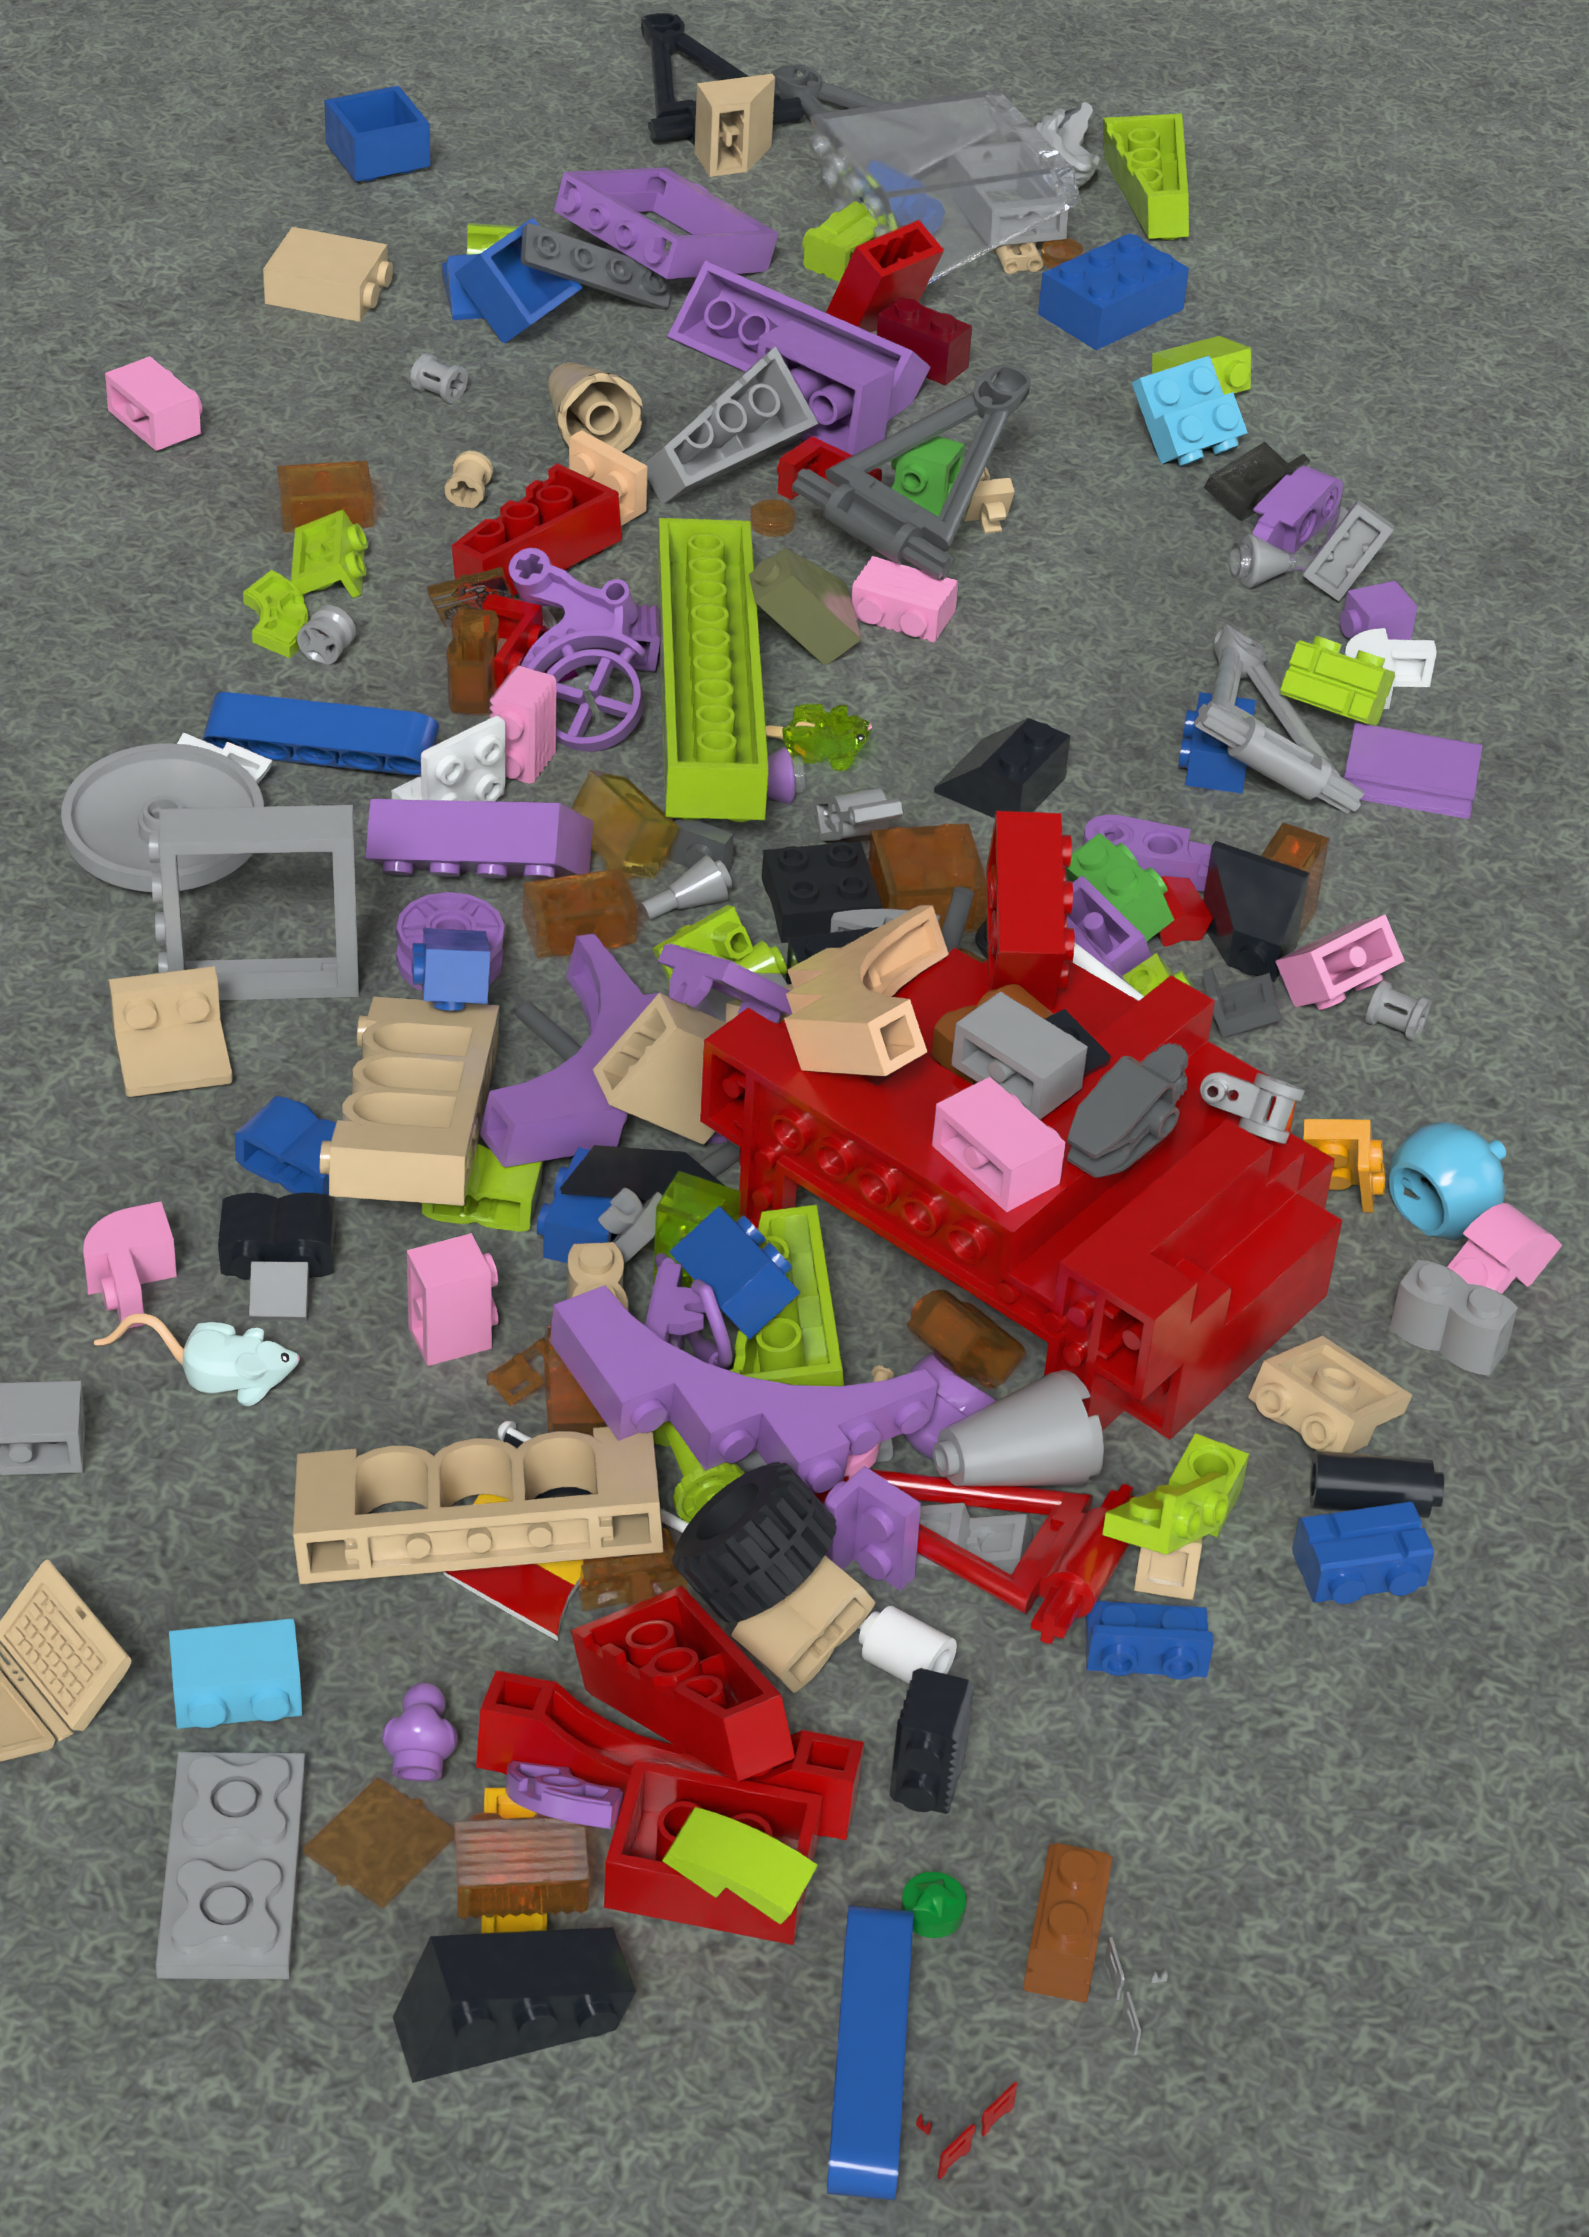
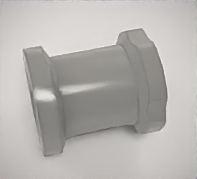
M423 353L412 367L410 375L411 386L419 392L428 390L441 396L444 402L452 404L463 395L468 382V373L462 366L453 365L450 367L438 362L434 355Z
M1383 980L1371 998L1365 1021L1371 1025L1379 1022L1404 1032L1406 1039L1414 1042L1426 1023L1432 1000L1425 996L1418 1000L1393 990L1392 984ZM1394 1007L1404 1012H1407L1408 1014L1403 1015L1389 1008Z

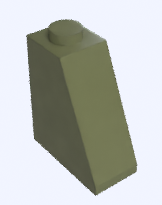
M786 547L774 556L761 561L755 570L749 574L755 603L823 665L830 664L862 640L848 587L842 579Z

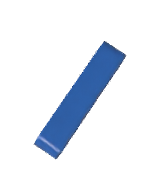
M220 692L213 698L202 740L222 749L229 742L270 760L421 775V754L424 750L435 746L439 723L430 716L412 711Z
M848 1905L827 2194L895 2200L913 1911Z

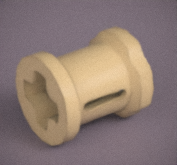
M465 451L459 454L454 461V474L445 484V495L456 506L475 508L484 498V486L489 483L492 477L493 466L485 455L477 451Z

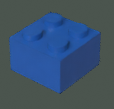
M400 86L324 100L326 144L355 182L361 180L372 181L381 176L395 173H411L415 169L430 167V123Z
M534 217L484 250L454 273L502 343L510 341L582 289L580 283L522 264V229L528 223L539 226Z

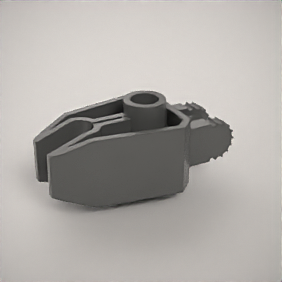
M1176 1043L1162 1044L1161 1047H1157L1156 1052L1153 1051L1142 1062L1131 1056H1122L1113 1068L1102 1076L1097 1086L1078 1106L1067 1138V1143L1072 1145L1067 1161L1094 1178L1103 1177L1126 1170L1173 1130L1179 1118V1109L1175 1107L1176 1102L1180 1099V1095H1184V1091H1187L1185 1068H1187L1188 1054L1186 1049H1183L1182 1045H1176Z

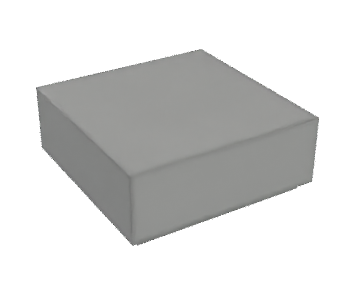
M251 1262L250 1321H307L308 1262Z

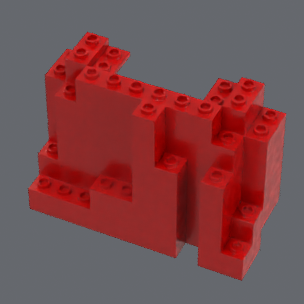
M953 948L948 952V956L920 972L892 996L910 999L927 1053L887 1076L801 1070L785 1020L777 1024L749 1007L704 1039L700 1122L740 1146L739 1165L741 1169L738 1219L744 1215L758 1230L761 1212L794 1208L796 1204V1190L800 1186L806 1188L1048 1342L1044 1376L1061 1370L1076 1374L1086 1386L1091 1396L1081 1399L1088 1417L1099 1416L1102 1431L1125 1411L1171 1440L1327 1296L1343 1221L1325 1209L1335 1159L1292 1133H1289L1286 1144L1250 1133L1238 1126L1241 1116L1211 1106L1203 1100L1200 1093L1201 1083L1205 1077L1212 1073L1224 1072L1254 1083L1257 1073L1266 1074L1208 1041L1215 1000L1172 975L1138 1001L1075 963L1068 961L1067 989H1058L1054 1010L1050 1011L1055 1014L1066 1009L1110 1054L1111 1058L1107 1066L1083 1078L1082 1089L1040 1119L1046 1126L1053 1128L1060 1138L1065 1141L1060 1184L1009 1212H1005L932 1146L936 1104L973 1085L942 1066L931 1056L934 1027L941 1017L950 1011H956L966 1006H977L980 999L988 992V959L981 963L957 948ZM1176 1043V1045H1182V1048L1186 1049L1188 1054L1187 1068H1185L1187 1091H1184V1095H1180V1099L1176 1102L1175 1107L1179 1109V1118L1173 1130L1126 1170L1103 1177L1094 1178L1067 1161V1156L1072 1147L1071 1144L1067 1143V1138L1078 1106L1097 1086L1102 1076L1111 1070L1122 1056H1131L1142 1062L1153 1051L1156 1052L1157 1047H1161L1162 1044ZM1236 1090L1230 1095V1098L1233 1100H1237L1239 1097ZM1275 1096L1273 1098L1269 1112L1267 1114L1268 1121L1270 1119L1272 1110L1276 1102ZM1296 1100L1285 1128L1288 1132L1291 1130Z

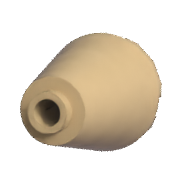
M574 362L563 363L553 370L548 380V390L560 435L568 447L569 437L581 430L621 452L632 444L642 425L640 420L642 401L634 387L626 379L616 374Z

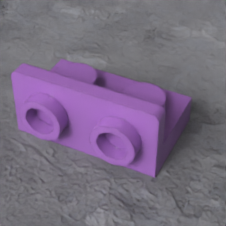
M864 1466L847 1482L841 1481L837 1483L825 1499L824 1506L836 1519L835 1524L837 1526L836 1534L832 1539L833 1542L825 1556L842 1570L855 1560L869 1577L875 1580L883 1579L898 1590H901L915 1578L921 1503Z

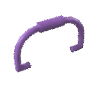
M659 1253L655 1257L657 1268L662 1263L675 1264V1261L665 1253ZM697 1279L692 1283L691 1287L693 1292L700 1296L716 1344L704 1339L699 1330L685 1335L694 1348L696 1358L728 1370L731 1366L733 1355L723 1317L712 1287L703 1280Z

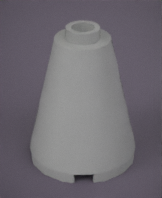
M1066 1370L1052 1372L947 1426L940 1431L938 1442L933 1446V1460L937 1471L941 1476L947 1477L955 1486H1081L1092 1482L1089 1477L1099 1475L1102 1469L1104 1444L1099 1416L1088 1417L1081 1400L1091 1397L1086 1386L1074 1373Z

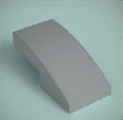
M965 1503L920 1507L919 1524L1010 1575L1031 1544L1033 1528L1027 1514L970 1518ZM917 1553L916 1563L939 1566Z

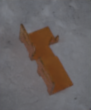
M551 1332L534 1342L531 1347L522 1353L516 1354L512 1359L486 1375V1386L494 1385L509 1407L543 1385V1379L537 1371L533 1372L527 1364L528 1360L540 1353L548 1363L546 1366L553 1375H557L567 1368L564 1362L560 1363L557 1359L559 1355L550 1343ZM526 1379L529 1385L512 1396L509 1390Z

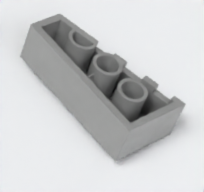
M776 346L753 364L644 463L648 466L647 478L662 504H666L794 443L819 424Z

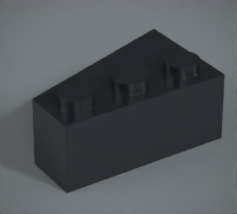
M613 1927L430 1936L396 2008L393 2021L412 2082L415 2083L615 2031L633 1999L636 1989Z

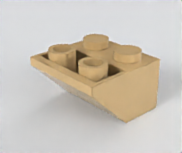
M773 74L697 83L694 153L709 177L747 172L771 148L775 77Z

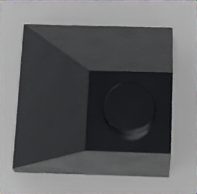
M1215 841L1211 847L1203 897L1205 905L1213 916V920L1206 932L1227 966L1255 976L1270 973L1272 981L1275 982L1280 974L1275 961L1294 952L1297 946L1310 873Z

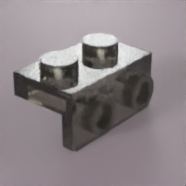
M1263 442L1211 474L1204 488L1242 522L1256 513L1253 509L1285 475L1291 476L1298 468L1307 466L1310 459L1305 454H1302L1287 463L1266 442Z

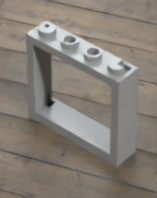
M353 805L159 809V834H149L150 863L160 862V871L152 872L153 903H163L164 912H155L156 943H166L167 951H159L158 953L159 973L215 966L218 978L219 1000L359 997ZM332 852L336 957L185 961L177 855Z

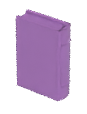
M1355 722L1344 779L1364 790V795L1360 800L1470 819L1483 745Z

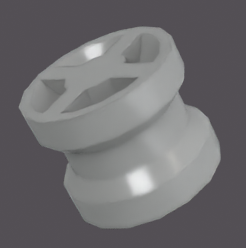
M323 605L314 612L310 621L301 627L297 634V643L308 659L329 665L335 662L340 657L343 649L354 640L356 627L352 618L345 611L336 606Z

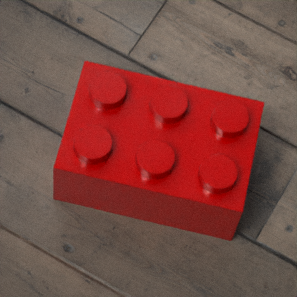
M996 811L986 867L988 992L1006 985L1018 984L1049 1010H1054L1058 989H1067L1068 961H1073L1075 947L1074 928H1067V914H1071L1073 908V882L1066 881V868H1070L1072 858L1071 835H1062V813Z
M635 1759L605 1861L604 1908L794 1945L808 1884L792 1913L780 1925L728 1888H725L715 1898L662 1860L689 1814L697 1807L755 1828L791 1847L814 1862L819 1842L823 1795L746 1780L736 1782L730 1777Z

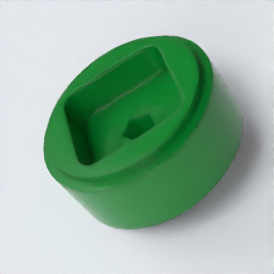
M924 1872L914 1876L907 1882L902 1893L901 1910L913 1911L914 1933L927 1938H942L951 1935L961 1926L965 1915L966 1894L956 1879L941 1872Z

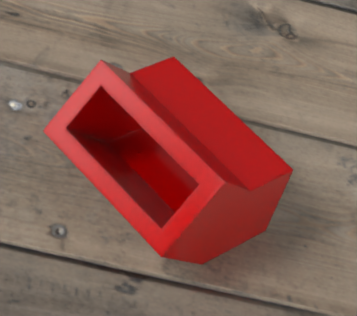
M1162 876L1161 878L1168 889L1163 895L1174 918L1173 922L1156 934L1163 947L1171 946L1183 940H1202L1213 920V916L1190 878Z

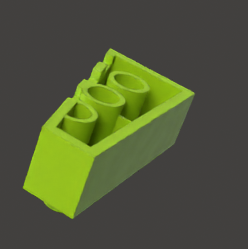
M1182 113L1103 118L1104 159L1148 239L1175 240L1179 237H1189V193Z

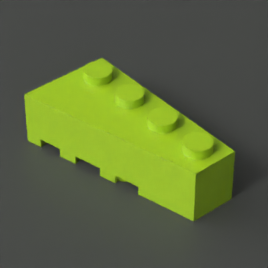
M817 1204L761 1212L758 1231L766 1238V1241L759 1248L762 1250L770 1242L791 1264L793 1268L785 1276L800 1291V1294L750 1340L742 1331L738 1330L735 1344L736 1357L733 1370L730 1369V1371L746 1377L789 1385L844 1386L843 1369Z

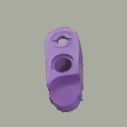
M1308 466L1298 468L1291 476L1285 475L1253 509V511L1258 513V524L1252 534L1281 550L1284 549L1295 554L1334 516L1343 492L1342 480Z
M1110 814L1097 816L1088 821L1085 826L1082 846L1098 833H1101L1115 846L1123 843L1135 856L1138 865L1143 870L1151 867L1160 877L1190 878L1197 891L1204 892L1212 845L1189 841L1191 829Z

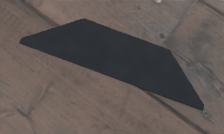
M594 1145L560 1187L561 1194L613 1198L623 1188H627L642 1200H649L654 1194L659 1192L668 1201L733 1206H738L739 1197L690 1155L682 1151Z

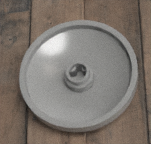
M174 743L136 746L115 752L96 761L76 777L69 786L62 802L61 820L63 837L71 856L93 876L122 888L152 892V872L160 871V862L150 863L149 834H159V809L264 807L263 795L257 782L246 769L234 760L215 751L198 746ZM253 853L177 855L180 891L204 886L231 874L241 867Z

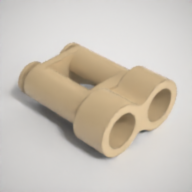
M1037 242L989 247L992 253L997 254L1007 274H1014L1017 271L1025 270L1037 272L1043 267V260L1036 248Z

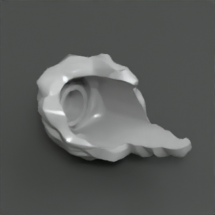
M1087 102L1081 104V109L1073 114L1063 124L1062 128H1058V126L1065 117V110L1060 108L1053 111V114L1042 117L1041 123H1037L1033 129L1027 148L1056 186L1064 193L1077 190L1086 181L1090 180L1100 162L1098 155L1090 154L1081 146L1084 142V134L1089 129L1088 120L1093 113L1092 106Z

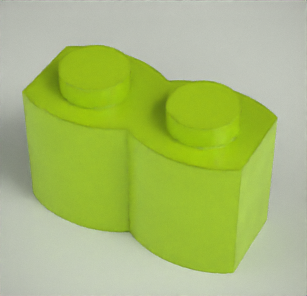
M478 1144L464 1206L422 1203V1214L441 1222L456 1224L477 1222L488 1228L519 1232L528 1231L531 1227L541 1189L543 1161L503 1167L491 1149L489 1150Z

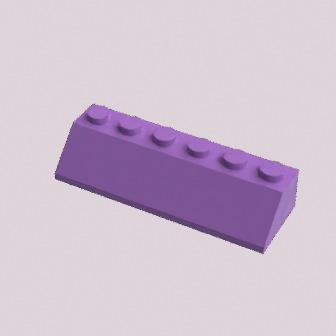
M704 261L667 336L674 341L746 372L756 363L759 336L793 320L895 369L887 422L913 403L930 369V366L912 350L708 261Z

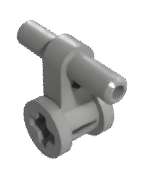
M1215 1072L1205 1077L1200 1087L1201 1096L1207 1104L1241 1116L1239 1127L1255 1135L1286 1144L1290 1133L1285 1128L1295 1100L1301 1101L1305 1092L1304 1089L1260 1073H1257L1254 1083L1224 1072ZM1234 1090L1239 1094L1237 1100L1230 1098ZM1274 1096H1275V1097H1276V1102H1275L1274 1108H1273V1110H1272L1270 1119H1269V1121H1268V1120H1267V1114H1268V1112H1269L1271 1103H1272L1273 1098H1274Z

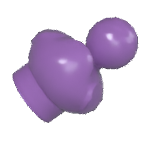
M421 1682L410 1687L405 1693L402 1702V1715L393 1717L384 1725L382 1742L390 1756L393 1757L392 1774L395 1777L409 1781H435L442 1777L443 1761L448 1759L456 1749L458 1736L456 1728L448 1720L441 1718L446 1706L445 1697L441 1690L432 1683Z

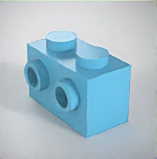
M294 1618L169 1631L177 1729L191 1727L211 1728L219 1724L257 1720L276 1721L286 1717L302 1716L300 1671Z

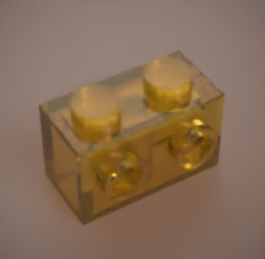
M590 770L571 807L572 810L593 821L591 850L597 852L606 860L605 867L609 871L626 879L632 878L633 875L654 878L680 829L671 818L665 817V813L629 779L623 776Z

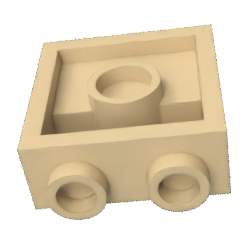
M1322 1335L1264 1360L1248 1398L1256 1403L1258 1410L1265 1417L1279 1424L1290 1426L1299 1432L1305 1443L1311 1448L1319 1451L1353 1453L1368 1445L1377 1426L1404 1414L1412 1394Z

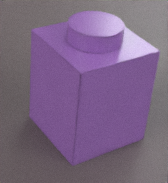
M1396 581L1349 590L1346 595L1344 611L1340 616L1341 629L1347 638H1353L1355 635L1367 630L1385 628L1388 640H1411L1418 606Z

